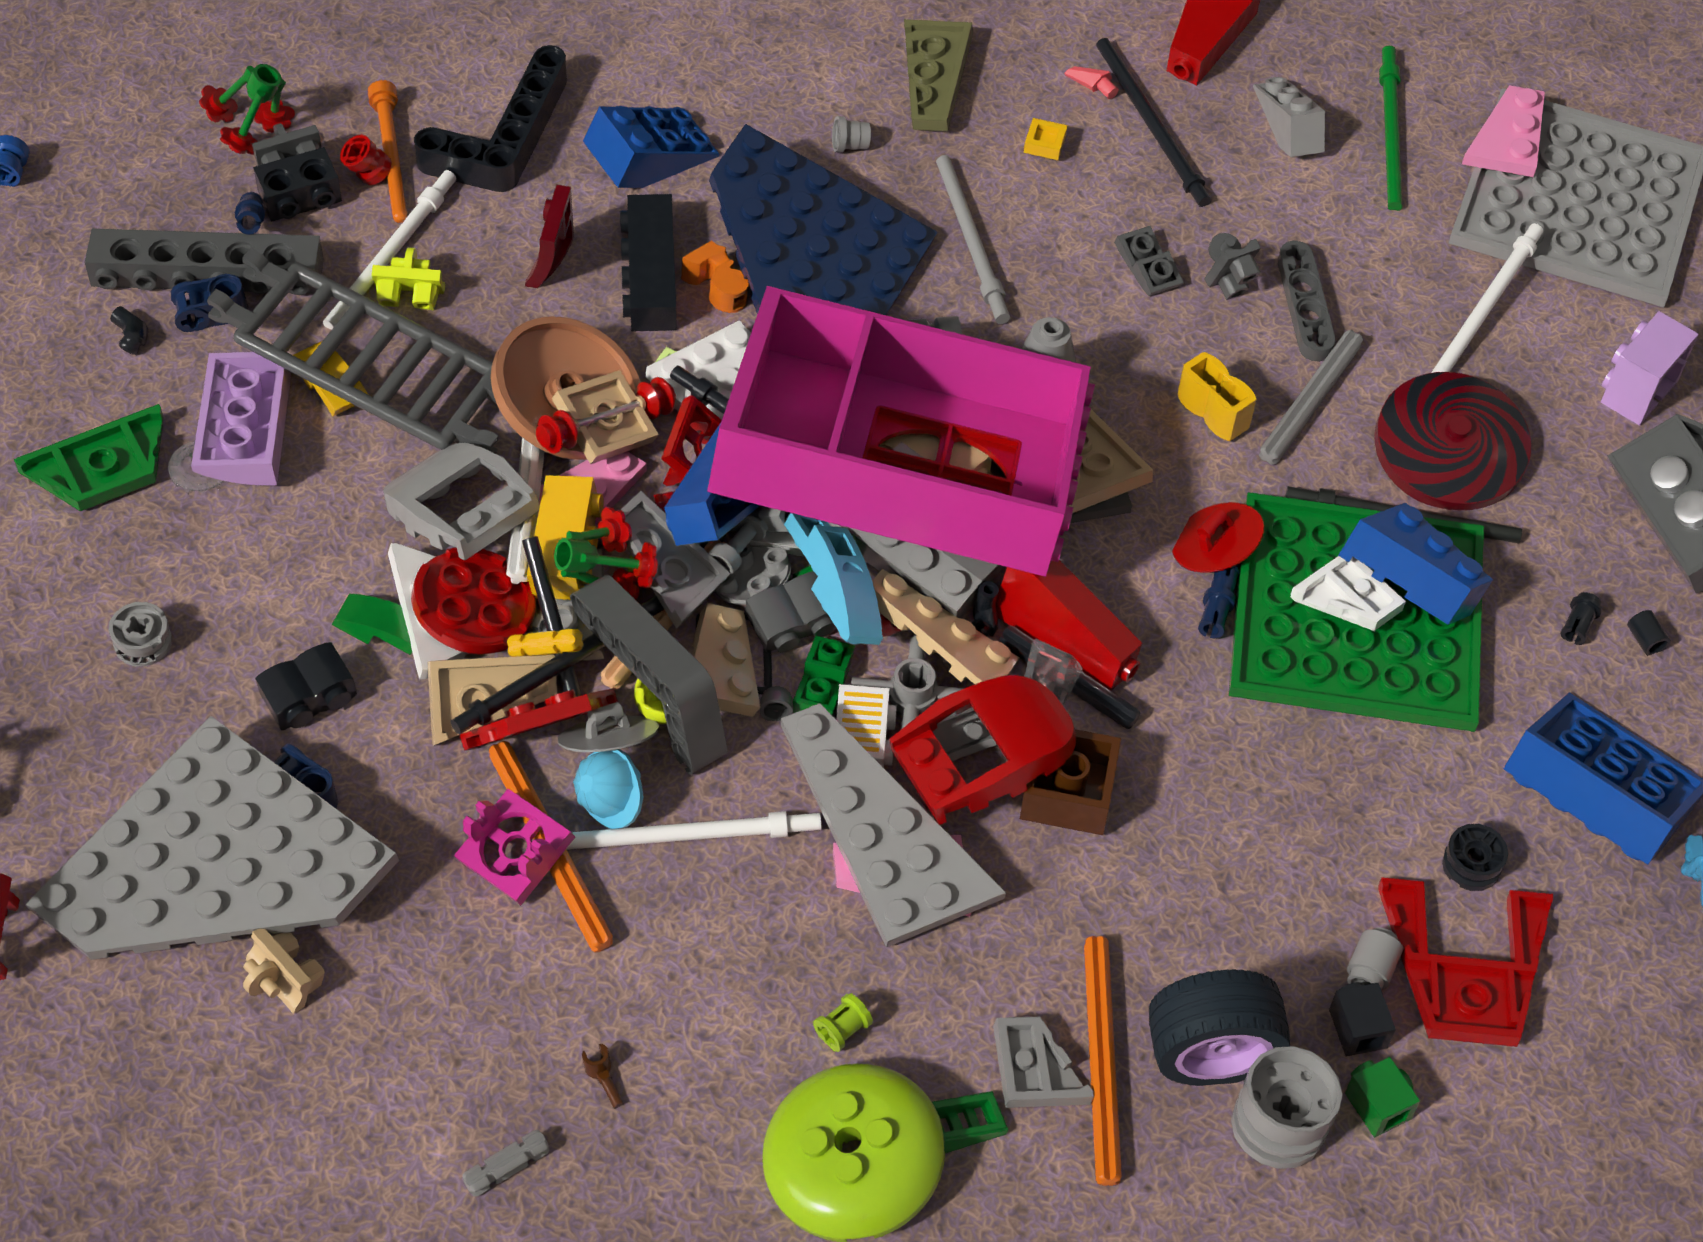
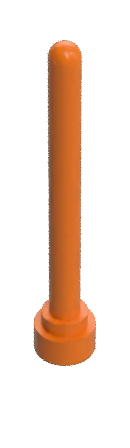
M379 80L373 82L368 87V99L370 106L378 112L383 152L391 158L392 162L391 170L387 175L392 216L395 222L403 223L408 216L392 113L398 102L397 90L392 82Z

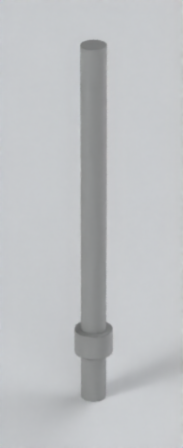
M942 155L937 158L936 163L981 280L980 291L984 302L990 304L996 323H1007L1010 320V315L1004 302L1006 295L1001 281L995 278L951 159L948 155Z

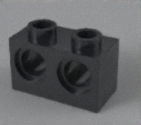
M325 147L253 167L257 190L263 199L264 207L271 222L283 218L289 219L303 212L317 208H327L332 204L342 202L339 178Z

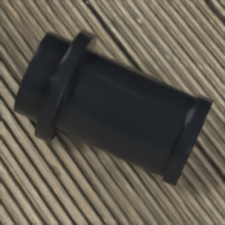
M1582 592L1572 599L1570 603L1571 613L1560 632L1561 637L1571 642L1576 633L1578 635L1575 640L1576 645L1585 643L1594 619L1599 618L1602 613L1601 600L1596 595L1588 592Z

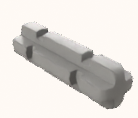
M533 1130L522 1137V1143L518 1144L515 1141L485 1159L484 1166L480 1167L477 1164L465 1171L462 1176L468 1191L474 1197L479 1196L491 1189L489 1184L495 1182L497 1185L529 1166L527 1161L530 1159L535 1162L547 1155L550 1150L544 1135L539 1130Z

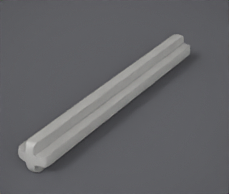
M1353 330L1344 332L1261 446V452L1259 453L1261 460L1267 461L1271 465L1279 462L1361 348L1363 341L1361 334H1356Z

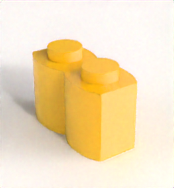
M1206 352L1200 353L1183 364L1177 395L1184 407L1195 415L1203 417L1208 428L1224 440L1232 441L1250 428L1257 400L1252 389L1240 379L1230 376L1225 365L1219 359Z

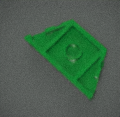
M157 404L14 459L16 468L21 475L79 511L155 483L164 418L162 409Z

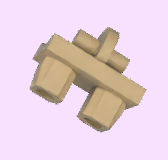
M266 929L253 931L251 938L254 940V945L247 954V962L243 966L249 973L245 978L243 988L251 996H257L264 992L270 998L278 996L293 1014L299 1012L305 1007L308 994L322 985L325 974L324 969L315 959H309L299 965L293 960V958L297 957L299 945L291 932L271 935Z

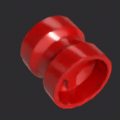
M360 134L350 138L344 144L340 153L341 162L350 171L355 172L356 176L367 185L380 183L391 170V158L381 149L376 148V144L366 135Z

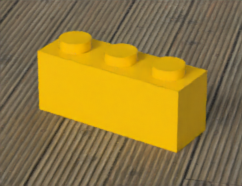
M545 476L534 537L538 536L555 599L571 600V593L584 587V584H589L576 578L562 577L561 571L555 565L554 552L557 543L562 538H566L568 531L584 532L597 529L595 526L596 517L601 518V513L604 509V498L602 493H597L594 477ZM598 538L588 540L591 545L597 548ZM528 566L527 578L531 592L535 598H538ZM592 569L588 570L586 573L592 575Z

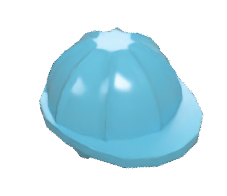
M620 749L593 752L580 762L575 779L573 780L577 801L596 821L610 829L626 828L635 822L641 812L644 798L640 780L641 773L635 767L628 754Z

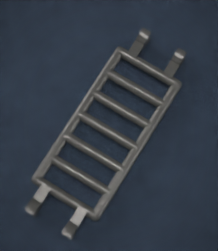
M252 248L242 258L243 263L248 265L243 272V277L253 282L261 281L272 287L252 312L234 303L228 295L218 289H215L208 297L207 303L213 306L208 313V317L218 323H228L238 328L233 335V339L242 347L440 450L447 448L454 441L456 443L474 444L495 454L497 453L498 449L493 446L498 441L499 435L488 430H478L467 424L486 398L496 403L491 386V367L493 362L301 263H293L286 271L270 263L263 254ZM299 280L318 289L273 344L254 335ZM331 297L351 306L306 362L287 353ZM364 314L384 323L340 379L320 370ZM398 331L417 340L373 397L354 387ZM431 348L450 357L407 415L387 405ZM464 365L484 375L441 432L421 422Z

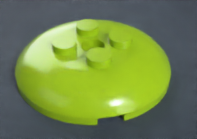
M856 1063L822 1070L796 1086L784 1098L771 1118L764 1138L762 1154L763 1171L769 1191L778 1207L788 1219L802 1230L819 1238L836 1242H847V1239H860L874 1236L876 1239L885 1236L914 1218L927 1204L939 1183L945 1162L943 1127L939 1115L929 1097L918 1085L892 1069L878 1065ZM861 1141L859 1148L854 1152H841L843 1142Z

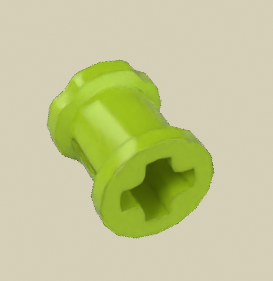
M852 993L844 995L841 998V1004L826 1017L819 1016L813 1021V1026L818 1036L835 1052L842 1050L845 1047V1040L860 1028H868L873 1024L872 1016L864 1003Z

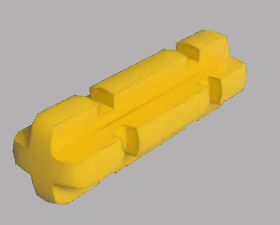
M564 629L560 631L528 633L527 635H511L507 640V652L511 657L578 652L583 648V634L579 629Z

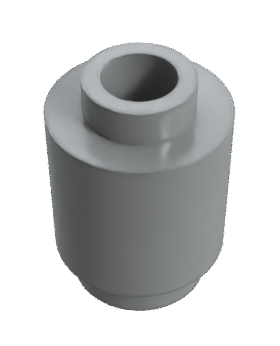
M1377 927L1373 930L1362 932L1347 967L1349 974L1347 978L1348 984L1360 982L1363 985L1379 983L1381 990L1388 987L1403 952L1402 944L1392 931Z

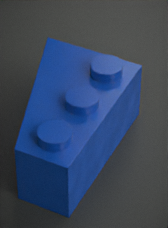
M1406 502L1360 519L1338 555L1347 562H1350L1352 557L1369 566L1374 570L1371 577L1382 583L1385 578H1388L1407 590L1404 596L1406 599L1447 625L1470 616L1493 581L1476 560L1462 553L1453 545L1449 536L1437 531L1424 519L1418 509L1409 506Z

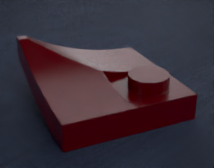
M556 184L552 199H546L543 210V220L545 223L540 237V250L534 266L526 279V287L538 288L559 267L573 242L574 226L570 186Z

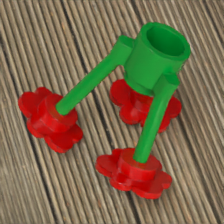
M259 64L255 68L247 66L244 74L228 90L224 88L216 90L213 86L206 85L201 91L203 97L199 100V104L203 109H206L207 117L213 122L223 120L228 123L233 120V113L238 109L237 103L231 97L247 83V93L253 102L241 128L222 127L220 131L221 142L229 145L232 151L239 154L248 153L255 155L252 143L258 141L248 132L253 120L258 124H262L266 132L274 133V125L281 123L284 129H288L291 126L290 120L295 116L294 109L290 106H283V102L280 100L281 92L286 82L274 67L267 64Z
M606 507L602 510V521L599 522L598 529L584 532L568 531L566 538L559 540L554 552V561L556 567L561 571L562 577L576 578L590 584L599 579V577L586 572L593 569L596 564L633 568V572L619 568L613 573L612 578L637 600L639 596V588L635 585L637 577L639 587L650 588L653 577L657 573V549L650 542H644L642 551L636 554L635 559L598 555L597 548L588 541L601 538L602 544L608 552L615 550L617 552H624L627 548L626 542L632 538V529L625 522L626 518L622 510L615 511L612 507Z

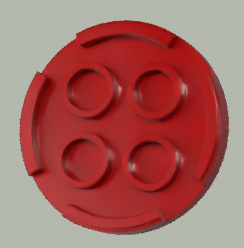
M456 547L447 549L446 553L434 557L425 564L423 563L417 572L411 592L412 608L421 626L440 643L455 650L472 654L501 652L508 649L507 640L511 635H526L534 618L536 598L531 592L529 581L519 582V584L511 582V578L506 575L507 558L495 552L481 549L467 560L459 558Z

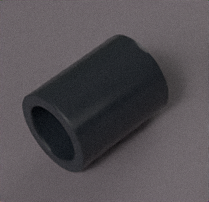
M1645 610L1634 615L1627 623L1628 628L1647 656L1662 652L1671 643L1669 636L1651 610Z

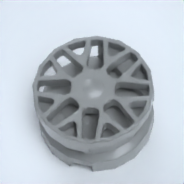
M134 602L125 605L114 613L109 622L108 631L116 655L126 664L135 667L152 665L164 658L171 648L172 635L164 611L157 605L148 602ZM154 654L155 659L152 660L149 655ZM131 656L130 661L125 660L124 658ZM134 657H140L138 663L133 662Z

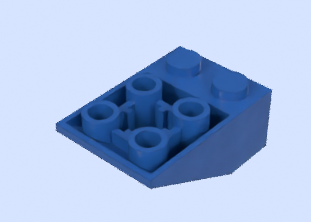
M599 106L583 139L585 145L617 188H644L717 158L720 155L710 142L709 137L702 132L692 119V115L680 107Z

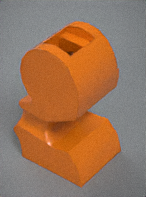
M711 240L683 257L681 279L692 285H699L703 281L711 279L709 301L716 309L727 313H736L746 306L749 286L748 279H744L740 270L733 269L734 261L729 259L726 247L719 246Z

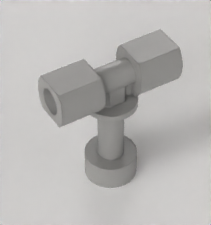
M765 506L762 508L758 507L730 530L738 532L727 544L717 543L709 554L731 573L728 576L730 578L741 566L742 559L739 554L751 540H763L766 536V531L789 532L784 524L790 513Z

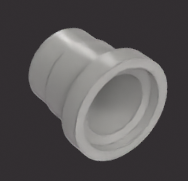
M845 116L835 117L832 128L834 152L843 153L845 149L867 150L869 148L871 139L869 122L846 120Z

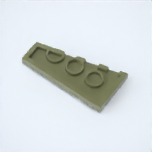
M904 19L913 130L948 131L973 37L972 22Z

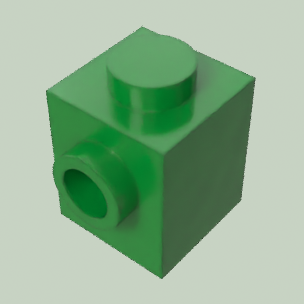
M1391 1057L1376 1064L1373 1060H1369L1356 1067L1351 1072V1079L1345 1091V1095L1374 1138L1411 1120L1420 1103L1419 1098L1414 1092L1413 1083L1409 1075L1403 1069H1398Z

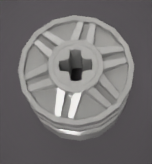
M1295 1046L1275 1047L1260 1054L1249 1068L1243 1088L1240 1090L1235 1102L1231 1118L1234 1137L1244 1152L1259 1163L1277 1169L1297 1168L1311 1161L1322 1148L1329 1129L1333 1125L1340 1109L1342 1090L1338 1076L1330 1065L1318 1055Z

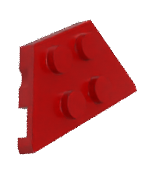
M614 688L576 697L573 689L550 696V698L545 699L546 706L535 709L533 702L512 707L504 712L506 718L462 733L459 736L465 751L581 716L599 707L618 702Z

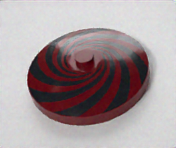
M1433 372L1404 382L1385 401L1375 426L1374 440L1376 453L1388 477L1410 497L1441 509L1474 510L1501 501L1517 487L1528 467L1531 457L1530 432L1517 406L1495 386L1479 378L1462 373Z

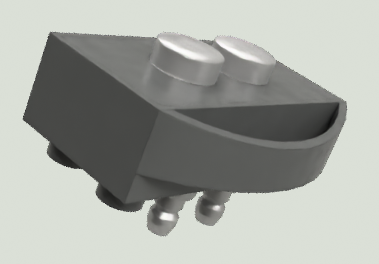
M1676 414L1607 456L1615 474L1697 594L1703 590V424Z

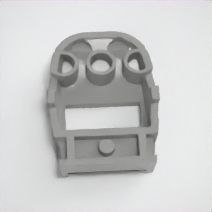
M456 443L436 452L391 481L383 489L389 514L396 521L401 520L405 524L407 533L415 538L419 535L429 538L432 546L441 550L446 549L450 545L457 548L459 558L467 560L531 517L540 508V503L534 490L505 458L469 443ZM482 466L489 469L492 475L501 481L505 480L508 484L507 487L495 492L490 498L469 512L462 514L451 524L446 523L429 508L421 504L426 499L442 497L449 491L452 482L458 478L464 479L477 474Z

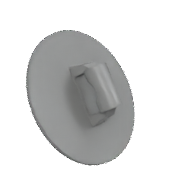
M615 702L589 711L587 714L588 721L564 730L558 736V744L564 749L576 752L617 750L652 738L658 732L659 725L656 721L646 719L645 717L626 716L620 703Z

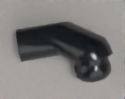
M119 306L112 312L110 317L111 322L123 330L124 336L119 341V347L132 355L137 354L140 346L146 344L148 327L140 318L124 307Z
M984 581L979 585L973 607L975 621L971 622L977 631L987 637L989 635L993 637L998 629L996 600L999 588L991 581Z

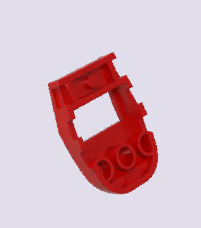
M1005 675L971 685L940 698L893 735L889 741L894 756L937 823L941 825L947 822L945 816L947 813L966 806L971 813L989 807V801L1007 794L1014 798L1027 791L1026 784L1040 774L1050 775L1072 755L1076 745V731L1070 715L1050 689L1028 677ZM973 708L1008 761L966 784L933 731L938 728L937 724L954 712L958 715Z

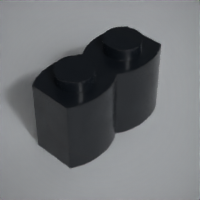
M332 642L314 646L301 653L294 660L276 664L255 678L259 693L280 730H286L290 727L301 728L307 725L319 712L329 709H341L357 695L354 679Z

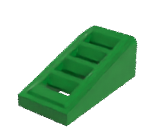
M993 1091L932 1101L939 1118H946L950 1131L945 1132L944 1128H942L945 1154L1006 1135L1009 1130ZM981 1107L987 1125L980 1126L974 1111L975 1108ZM963 1112L969 1128H963L958 1116L959 1113Z

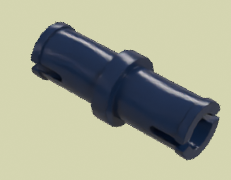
M255 192L243 194L235 208L237 228L244 234L256 233L265 218L263 199Z
M1236 565L1231 567L1229 576H1226L1227 569L1214 572L1211 587L1204 593L1203 604L1205 608L1198 630L1205 637L1210 624L1213 625L1210 638H1220L1224 634L1228 613L1234 609L1236 602L1234 591L1240 575V570Z

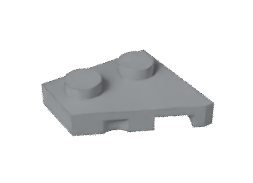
M1041 1017L996 1018L993 1028L1005 1108L1091 1104L1094 1098L1093 1090L1088 1084L1082 1085L1070 1068L1071 1059L1064 1049L1053 1041L1052 1033Z

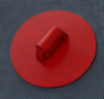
M1228 502L1206 507L1189 517L1172 550L1173 556L1178 564L1194 572L1210 573L1231 568L1248 558L1261 543L1265 529L1263 519L1258 511L1242 503Z

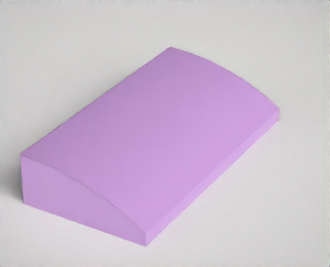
M254 352L209 353L191 464L193 472L232 483L277 485L290 390V371Z

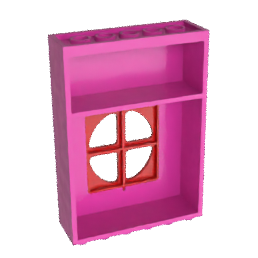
M767 286L719 428L707 492L1046 577L1050 561H1059L1064 538L1058 537V535L1063 536L1064 531H1068L1074 507L1069 505L1073 504L1078 481L1074 480H1077L1082 462V456L1079 455L1082 453L1087 432L1085 430L1091 411L1089 406L1095 384L1088 382L1091 366ZM905 434H932L940 439L935 461L882 448L879 445L890 438ZM964 442L981 450L999 465L1006 478L950 465L949 462L954 443Z

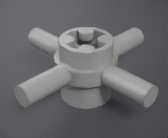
M916 636L910 639L908 659L902 661L896 667L894 676L890 681L852 677L851 685L889 688V701L892 705H896V712L902 716L901 729L940 698L964 689L938 686L935 680V670L931 664L925 661V651L918 646L919 642Z

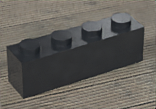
M672 194L627 195L628 210H620L621 233H628V238H621L622 261L629 260V266H622V289H630V295H622L623 318L631 317V332L677 330Z

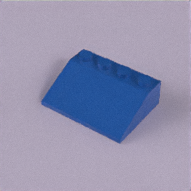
M1570 692L1525 731L1503 768L1513 775L1517 783L1526 788H1533L1548 798L1553 807L1563 812H1569L1584 822L1587 829L1592 833L1605 836L1619 845L1627 856L1635 860H1641L1647 865L1664 848L1703 797V778Z

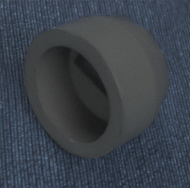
M773 686L764 691L760 699V715L765 720L781 721V718L793 714V699L787 689Z

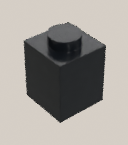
M1355 982L1337 990L1329 1012L1345 1056L1388 1049L1396 1029L1379 983L1363 985L1360 982Z

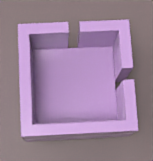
M1660 311L1648 323L1643 320L1631 337L1632 342L1629 345L1622 343L1615 352L1611 361L1615 364V367L1609 371L1602 383V387L1606 390L1601 403L1640 426L1659 403L1654 400V397L1662 401L1678 382L1687 362L1686 359L1689 357L1699 334Z

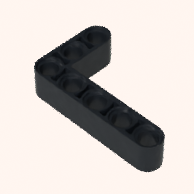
M552 45L542 46L536 50L490 141L434 127L423 128L418 131L414 137L418 169L424 174L440 177L445 170H449L455 174V182L495 192H506L513 189L518 184L566 86L567 69L564 51Z

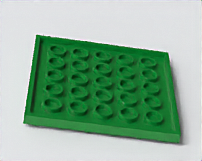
M1248 492L1245 504L1258 511L1263 519L1265 529L1262 541L1257 549L1248 558L1240 562L1228 696L1475 732L1479 723L1482 598L1470 616L1447 625L1406 599L1404 596L1407 590L1385 578L1384 582L1406 602L1403 611L1375 631L1298 603L1290 597L1293 587L1339 555L1360 519L1381 511ZM1424 517L1437 531L1449 536L1453 545L1462 553L1476 560L1483 568V525Z

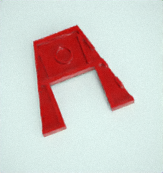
M1381 877L1378 890L1391 930L1403 946L1401 959L1428 1038L1518 1047L1524 1029L1532 993L1531 989L1537 972L1539 954L1547 928V919L1553 901V894L1517 890L1509 891L1507 896V915L1511 962L1428 954L1424 881Z

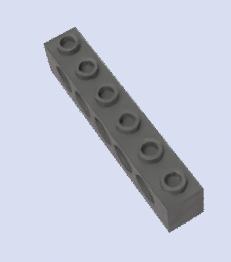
M92 228L85 266L91 287H101L103 289H113L115 287L138 288L141 290L172 289L182 282L212 278L221 274H231L240 279L244 291L265 294L271 290V286L261 281L253 282L243 277V272L248 265L243 263L242 258L250 248L260 252L270 263L286 271L293 263H301L322 274L324 258L320 236L247 235L244 233ZM299 280L289 293L294 295L314 294L318 289Z

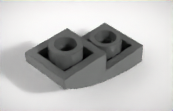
M1151 226L1117 236L1114 243L1120 255L1148 296L1183 285L1184 282L1170 252L1162 251Z

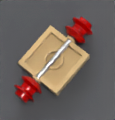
M618 370L558 390L552 398L558 411L553 414V417L543 415L539 418L536 437L539 444L553 454L559 453L562 447L571 449L578 443L589 463L593 464L654 442L659 434L650 420L658 418L660 413L663 415L670 414L674 409L676 394L673 387L661 377L653 378L650 383H639L634 394L622 372Z

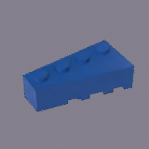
M721 423L664 507L666 524L672 532L676 546L718 540L760 506L707 492Z

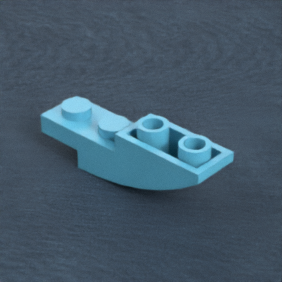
M790 513L784 525L793 537L796 546L800 548L810 563L812 570L818 575L811 590L821 603L822 609L829 615L838 629L840 636L846 642L855 645L860 643L879 645L883 635L875 589L864 557L848 528L832 527L828 522Z

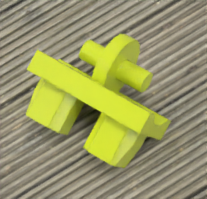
M408 247L405 258L392 257L391 266H372L371 276L376 286L377 301L382 306L398 307L401 291H414L412 300L414 308L434 310L438 294H444L446 284L442 282L441 270H431L430 260L417 259L416 248Z

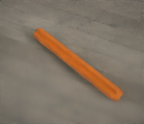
M507 741L493 744L489 748L490 759L506 789H510L548 815L511 744ZM521 817L525 824L529 821V818ZM541 828V829L539 830V832L535 835V837L533 838V840H534V839H544V840H545V836H544V833H543V829H542V828ZM566 849L549 871L591 950L596 953L601 952L612 946L613 935Z
M1090 936L1085 940L1084 955L1091 1089L1094 1095L1092 1114L1096 1182L1099 1185L1115 1186L1120 1183L1122 1171L1109 941L1104 936Z

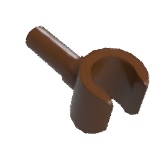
M598 1044L602 1059L590 1061L587 1058L586 1052L583 1051L584 1069L588 1076L598 1079L613 1108L616 1109L624 1105L612 1081L608 1048L604 1044Z

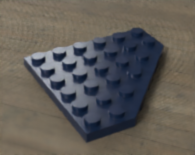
M747 124L743 126L715 166L709 179L713 193H717L720 201V213L728 235H732L737 248L736 257L744 279H748L753 293L751 299L757 314L766 287L770 286L887 316L937 235V231Z

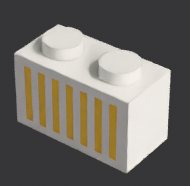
M839 684L836 720L883 768L884 765L892 766L893 752L891 751L890 741L886 740V730H895L896 705H888L889 688Z

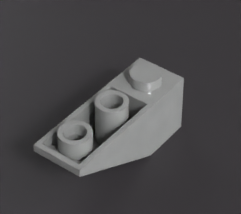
M1271 77L1266 79L1265 83L1253 84L1276 141L1287 155L1295 157L1325 152V110L1286 78Z

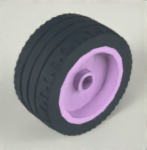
M1227 969L1191 975L1164 987L1154 996L1149 1004V1026L1158 1067L1163 1076L1176 1083L1190 1086L1238 1083L1245 1080L1250 1066L1260 1054L1275 1047H1290V1031L1284 1001L1278 985L1272 978L1262 973L1249 970Z

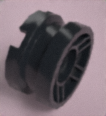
M1466 824L1457 828L1451 835L1442 859L1443 870L1449 880L1452 879L1457 882L1460 888L1469 891H1483L1492 887L1500 878L1508 858L1507 844L1502 836L1491 827L1482 824ZM1468 854H1470L1472 858H1474V859H1476L1477 861H1480V862H1474V861H1472V860L1468 857Z

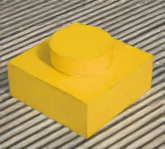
M1033 118L1024 143L1023 153L1059 160L1068 125Z

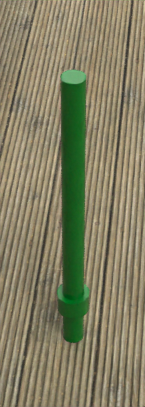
M1389 45L1382 49L1379 83L1383 86L1387 203L1389 210L1400 211L1402 209L1397 86L1401 82L1400 67L1396 65V49Z

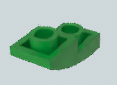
M349 593L332 625L366 644H369L374 635L411 655V641L401 605L372 596Z
M815 636L805 661L804 674L793 699V713L820 703L834 717L838 705L839 684H845L855 645Z

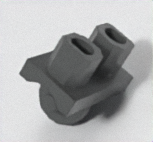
M281 123L273 126L274 137L252 143L256 166L321 148L319 131L316 125L286 133Z
M1219 233L1211 240L1208 251L1215 263L1204 280L1209 287L1219 284L1226 300L1246 293L1249 289L1247 282L1257 278L1261 273L1254 259L1261 249L1257 239L1250 240L1244 248L1241 247L1240 242L1235 236L1228 233Z

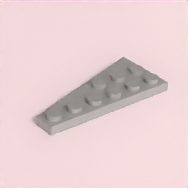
M820 703L781 718L783 732L886 947L1005 899L1006 892Z

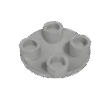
M748 544L739 554L742 559L741 566L715 592L726 602L746 605V600L765 589L784 585L788 582L791 575V564L786 550L781 547H751Z

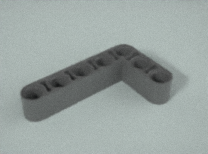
M605 575L571 593V603L579 619L662 702L671 746L677 761L680 764H686L687 768H685V771L692 775L728 753L716 689L711 676L704 666L610 575Z

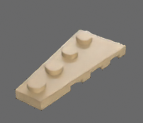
M882 569L872 580L879 612L901 631L912 630L916 634V639L919 642L918 646L929 655L938 653L952 665L949 672L960 682L968 678L972 683L977 684L989 679L1009 675L1018 661L1019 657L1011 653L1006 645L993 641L977 631L972 623L965 619L957 618L942 608L940 603L932 597L920 594L908 586L900 576L890 574Z

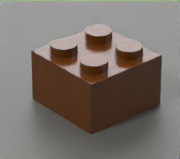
M1075 729L1076 745L1070 758L1050 775L1040 774L1026 784L1028 790L1023 795L1019 819L1103 835L1110 806L1121 738Z

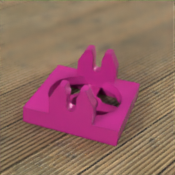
M507 789L495 805L489 801H478L476 803V810L480 814L478 820L469 816L464 818L463 831L468 836V839L455 853L454 857L519 905H522L574 840L575 836L564 826L510 789ZM511 817L529 818V821L521 831H513L507 834L498 827L502 821ZM542 828L545 840L534 839L532 841L535 835ZM488 838L499 844L498 851L500 857L491 868L486 864L484 857V846ZM516 838L525 839L527 849L523 855L516 859L506 857L505 851L509 842ZM511 866H518V870L521 872L515 876H503Z

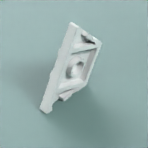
M391 543L388 556L408 629L419 680L428 678L427 662L464 659L469 653L455 650L437 641L421 626L413 611L411 592L417 572L423 563H427L436 556L397 543Z

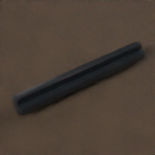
M1008 626L1000 636L999 642L1006 645L1012 653L1124 728L1130 729L1137 722L1140 711L1136 707L1016 627Z

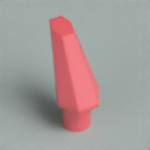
M1074 66L1064 73L1067 77L1093 92L1100 90L1108 99H1113L1118 94L1119 89L1111 82L1112 76L1109 71Z

